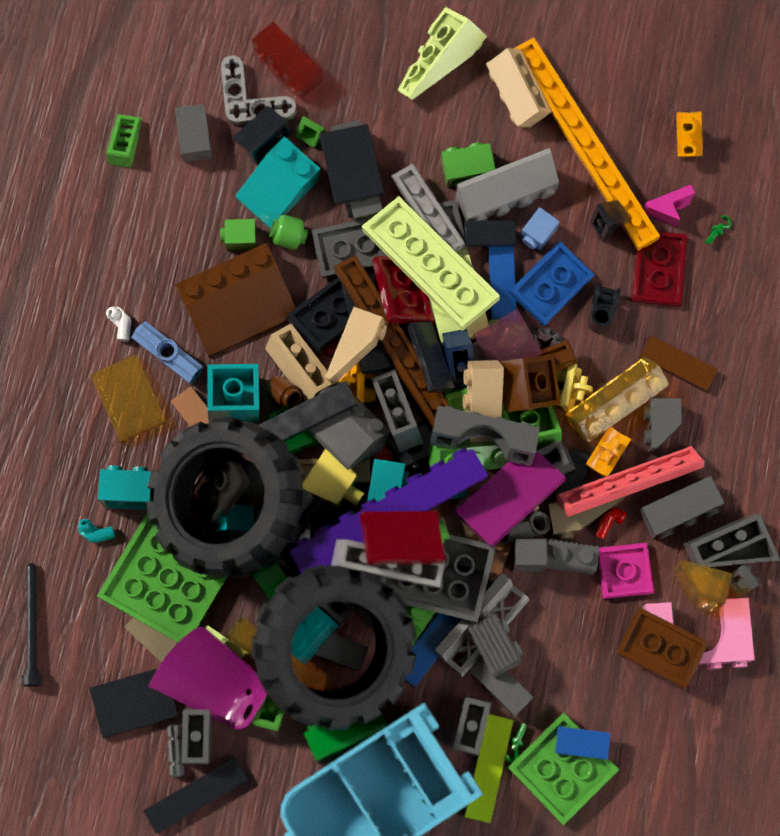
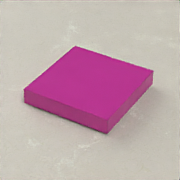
M648 543L599 548L598 568L603 599L654 594Z

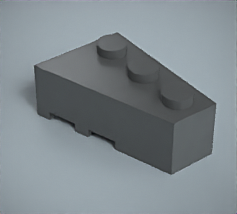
M752 513L684 543L691 563L696 568L780 561L760 513Z

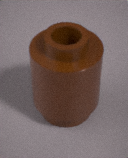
M274 376L267 382L265 388L266 395L283 408L291 409L300 403L302 394L299 388L283 376Z

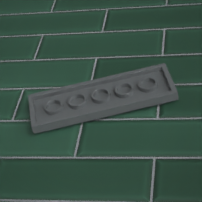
M456 200L439 203L465 242ZM371 218L311 230L322 279L337 276L333 270L334 265L356 255L365 270L374 268L372 260L375 256L388 257L362 231V226Z

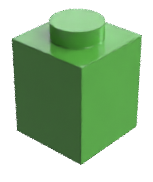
M255 219L225 220V228H220L221 243H225L227 251L256 248Z

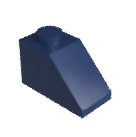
M464 329L463 331L457 330L442 333L445 360L455 387L453 390L467 388V385L464 384V370H468V361H474L473 347L468 331Z

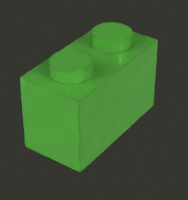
M477 142L461 149L459 147H450L441 153V164L446 188L457 186L459 183L495 170L490 143L483 144L482 142Z

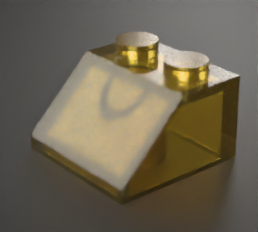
M681 560L674 567L673 573L691 603L698 605L697 609L713 612V609L717 610L725 604L732 578L731 573Z

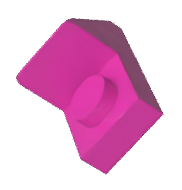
M691 185L646 202L643 210L647 216L677 227L680 218L675 207L679 210L690 205L695 192Z

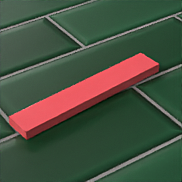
M690 446L557 494L556 502L569 517L704 468V460Z

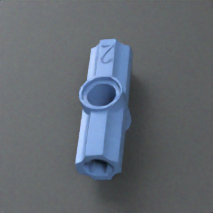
M146 321L140 324L132 335L134 341L155 356L162 365L170 368L189 384L194 382L204 369L201 364L180 349L173 340L166 338ZM166 348L174 349V353L170 357H163L161 354Z

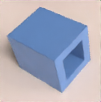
M539 207L522 229L520 238L523 239L522 241L527 247L531 249L536 248L541 251L557 230L560 221Z

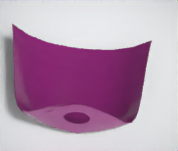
M204 627L193 629L172 648L161 662L149 684L150 688L195 710H211L213 719L232 729L246 728L260 709L267 694L256 672ZM247 689L252 690V693L249 696H247L246 694ZM252 704L253 708L250 716L244 719L246 709Z

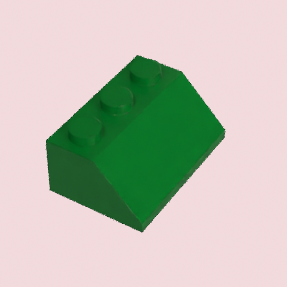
M381 712V716L364 725L360 722L350 724V727L346 730H327L325 727L317 725L313 727L307 726L309 731L305 732L304 735L316 762L319 763L365 742L388 727Z

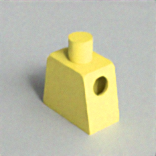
M325 449L302 483L304 490H307L315 498L318 496L323 498L329 505L339 508L344 499L357 506L365 493L353 486L358 479V475L352 469L347 470L327 449Z

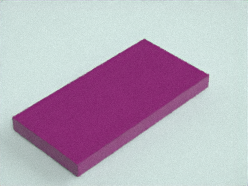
M536 450L531 466L508 462L456 509L455 515L492 548L566 480L565 476Z

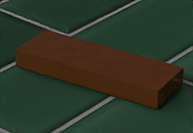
M652 335L639 359L704 392H707L718 371L717 368Z

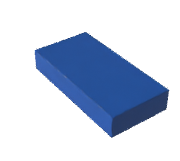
M558 726L555 753L607 760L610 733Z

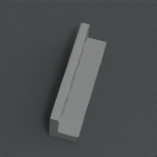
M502 573L484 594L478 622L487 619L492 614L501 613L502 619L504 618L508 625L530 599L513 586L510 578ZM511 592L520 598L515 606L505 607L504 600ZM462 619L435 649L439 658L462 677L481 656L476 645L471 646V636L468 629L478 622ZM468 652V660L462 667L452 661L457 653Z

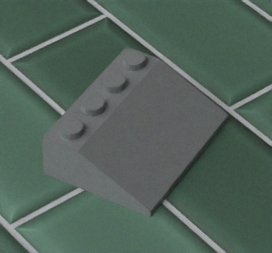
M449 535L450 539L444 540L443 544L445 563L440 587H428L381 577V581L394 589L406 605L478 622L496 546L490 548L486 543Z

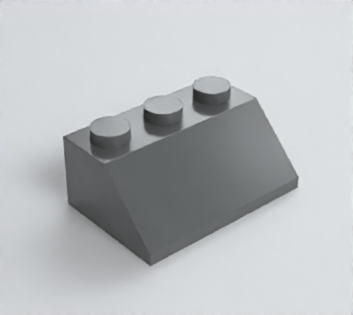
M337 382L325 388L319 394L341 384V382ZM355 395L358 406L308 430L347 470L381 452L391 433Z

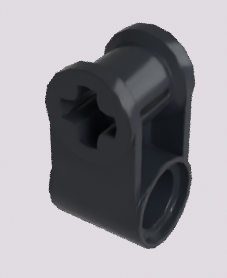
M596 283L588 320L589 328L593 332L602 334L609 329L617 308L621 288L614 290L602 287L600 283ZM595 316H603L607 322L599 323L595 320Z

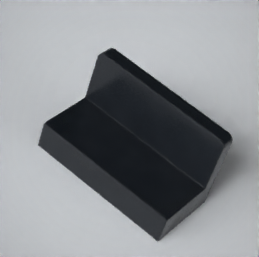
M266 106L238 131L233 138L246 150L251 161L258 166L283 137L288 139L293 133L287 121L270 106Z

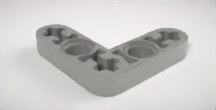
M232 55L223 59L221 70L225 112L230 124L235 126L246 125L256 116L254 110L258 106L271 107V105H274L275 111L286 121L294 118L296 115V104L288 96L247 100L242 60ZM230 64H235V67H237L235 68L236 78L231 79L230 69H228ZM237 85L242 89L241 93L237 96H232L228 93L229 87ZM283 104H287L289 108L288 113H283ZM246 107H250L251 117H248ZM234 109H239V118L234 117Z

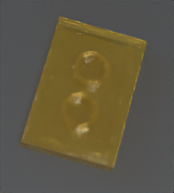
M136 354L90 374L120 443L167 423Z

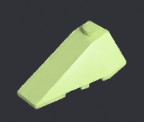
M445 7L428 31L430 38L426 46L421 45L418 50L420 57L417 63L410 66L398 89L401 94L413 100L470 58L482 46V42L487 36L468 18Z

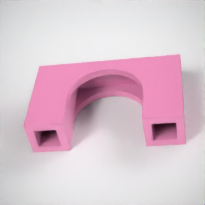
M749 598L723 599L719 602L720 639L711 651L704 652L699 665H706L708 670L721 669L722 664H732V668L748 667L747 663L755 660ZM671 602L645 604L642 609L673 624Z

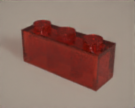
M274 21L252 39V52L255 57L261 62L264 60L269 65L270 72L276 78L281 77L286 82L285 86L291 94H297L303 99L323 81V71Z

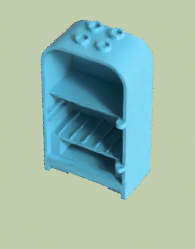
M423 703L295 786L285 795L281 805V818L288 831L284 834L285 836H421L479 798L483 793L469 772L460 777L458 776L432 735L439 726L425 703Z

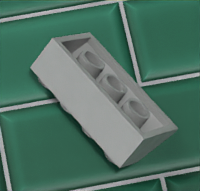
M550 148L457 184L456 202L464 220L487 221V218L496 215L500 217L509 213L510 209L519 206V208L526 207L539 197L546 199L554 195L555 191H557L559 180Z

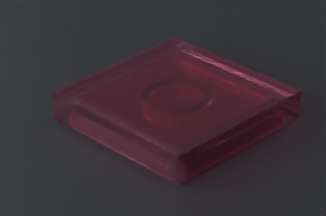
M518 309L473 334L487 361L498 360L500 362L536 357L542 353Z

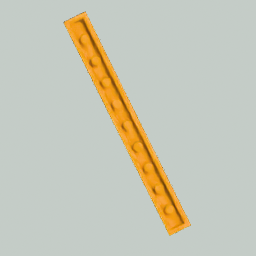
M532 38L515 47L514 49H521L552 111V116L607 202L620 201L628 214L630 221L622 225L636 249L639 251L660 238L657 230L536 40Z

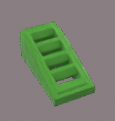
M117 114L106 152L108 164L132 167L142 121L141 117ZM121 125L130 126L133 129L121 128ZM119 135H125V136H131V137H130V138H128V137H121V136H119ZM117 144L127 145L128 147L117 146Z

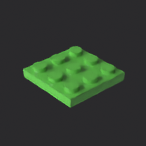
M565 713L553 722L508 767L562 825L619 770L609 759L555 753L557 727L579 729Z

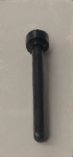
M29 563L26 567L27 669L24 670V675H21V686L38 687L43 685V678L40 670L37 669V567L34 563Z

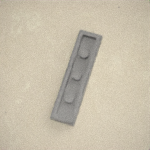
M414 164L392 175V180L411 209L455 252L465 247V242Z

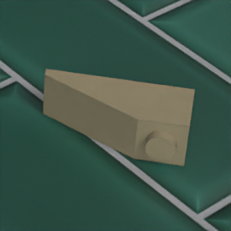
M624 497L569 517L558 503L548 504L546 510L551 524V538L558 537L559 541L574 538L573 534H577L622 502Z

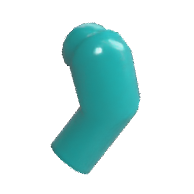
M82 519L78 523L79 534L91 543H99L116 538L113 526L99 529L89 519Z

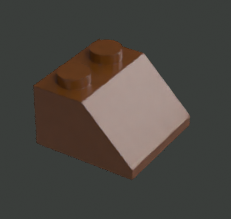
M554 354L500 361L504 368L503 402L505 404V412L560 405Z

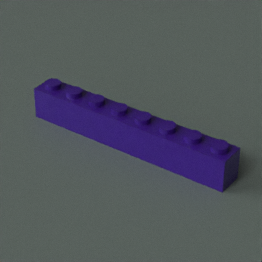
M464 447L452 454L453 460L447 463L441 460L429 467L431 472L422 476L421 473H418L407 479L408 485L399 489L397 485L384 492L386 497L378 502L374 498L361 505L362 511H429L488 478V474L474 449L472 448L468 451ZM350 511L338 518L339 524L333 527L327 524L316 530L317 536L308 540L306 536L293 543L295 548L290 550V553L302 574L304 569L322 564L331 566L336 540L345 539L364 543L360 520L362 511L355 515Z

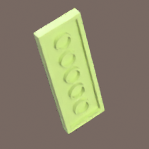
M399 196L362 226V231L462 331L500 300V295Z

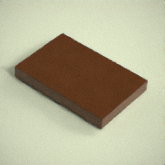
M638 607L615 654L686 690L709 642Z

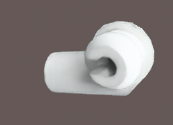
M109 307L106 316L118 327L117 340L128 342L131 318L120 307Z

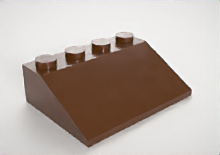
M266 243L175 284L208 357L287 322L286 315L296 308Z

